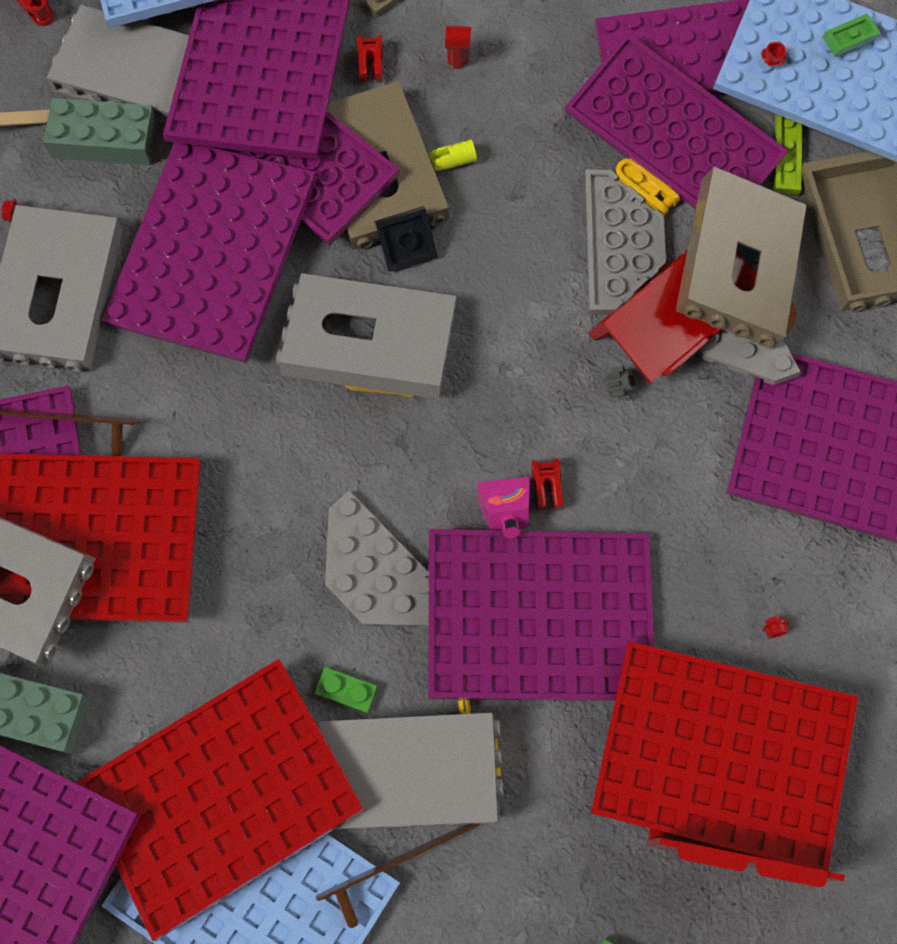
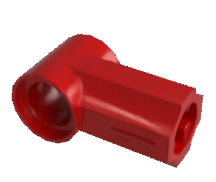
M446 25L445 49H447V63L451 64L454 69H462L465 64H468L471 26Z

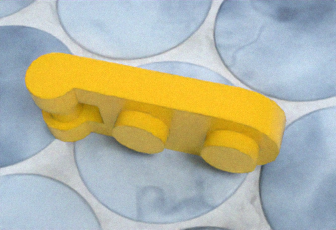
M627 158L617 164L615 174L618 176V179L625 186H630L645 199L644 202L653 210L657 209L664 217L669 213L668 209L671 206L674 207L680 201L679 195L633 160ZM659 194L664 198L662 202L656 198Z

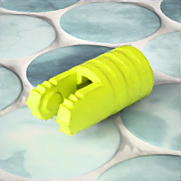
M472 139L434 149L428 155L433 163L432 166L435 172L477 162Z

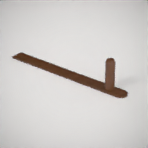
M0 409V415L112 423L113 456H122L123 424L136 425L140 423L139 419Z
M465 824L318 894L315 898L317 901H320L335 894L347 926L354 928L358 925V919L346 891L347 888L479 826V824Z

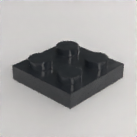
M424 206L374 221L389 272L438 257Z

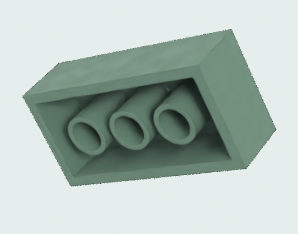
M52 98L43 143L51 158L151 165L158 120L152 105Z
M0 673V736L73 755L91 699L82 694Z

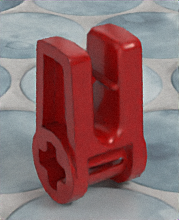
M16 0L19 6L38 26H47L54 20V12L48 6V0Z
M377 35V38L357 36L360 82H367V75H369L367 62L369 60L374 61L372 65L375 81L382 82V35Z
M553 458L552 461L548 462L531 460V475L535 488L537 511L546 509L545 483H549L551 486L552 494L550 497L553 500L554 509H562L563 499L559 458Z

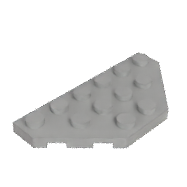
M585 170L589 314L613 313L647 284L666 264L664 215L657 209L653 210L644 202L645 199L630 186H625L612 170Z
M721 329L698 349L702 359L711 363L715 361L724 364L730 370L749 376V374L757 376L771 385H777L799 377L800 370L784 340H781L773 348L763 347L757 342L737 337L734 333Z
M350 491L346 492L329 508L325 573L326 587L363 626H428V571Z

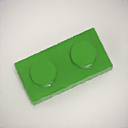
M867 13L825 31L822 38L834 56L837 57L876 40L881 32Z
M324 667L314 694L368 714L378 686Z

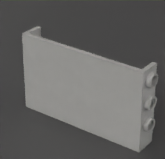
M80 5L77 13L72 17L68 33L64 34L62 38V45L58 54H55L53 57L52 67L46 78L53 92L77 99L152 105L158 122L166 124L189 35L140 21L108 28L103 11Z
M493 713L319 722V729L365 811L335 830L500 823L499 798L504 797L503 779L498 780L497 768L502 767L501 749L496 750V738H501L500 720H495Z

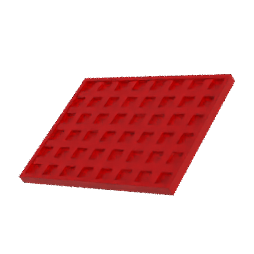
M0 454V517L96 558L93 563V573L83 585L81 600L73 608L69 617L70 620L189 623L201 472L200 458ZM0 566V598L15 605L26 602L32 591L29 580Z
M628 641L590 814L770 860L828 871L858 696Z
M280 659L257 671L77 781L78 784L141 815L116 866L152 941L161 939L365 811Z

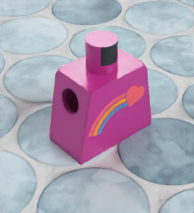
M529 477L477 482L478 502L489 530H503L504 537L509 539L519 536L520 529L529 526Z

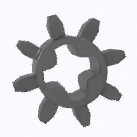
M624 366L612 368V372L608 373L605 379L606 391L613 398L618 397L619 401L631 398V394L635 393V390L638 388V378L635 372L630 369L625 370Z

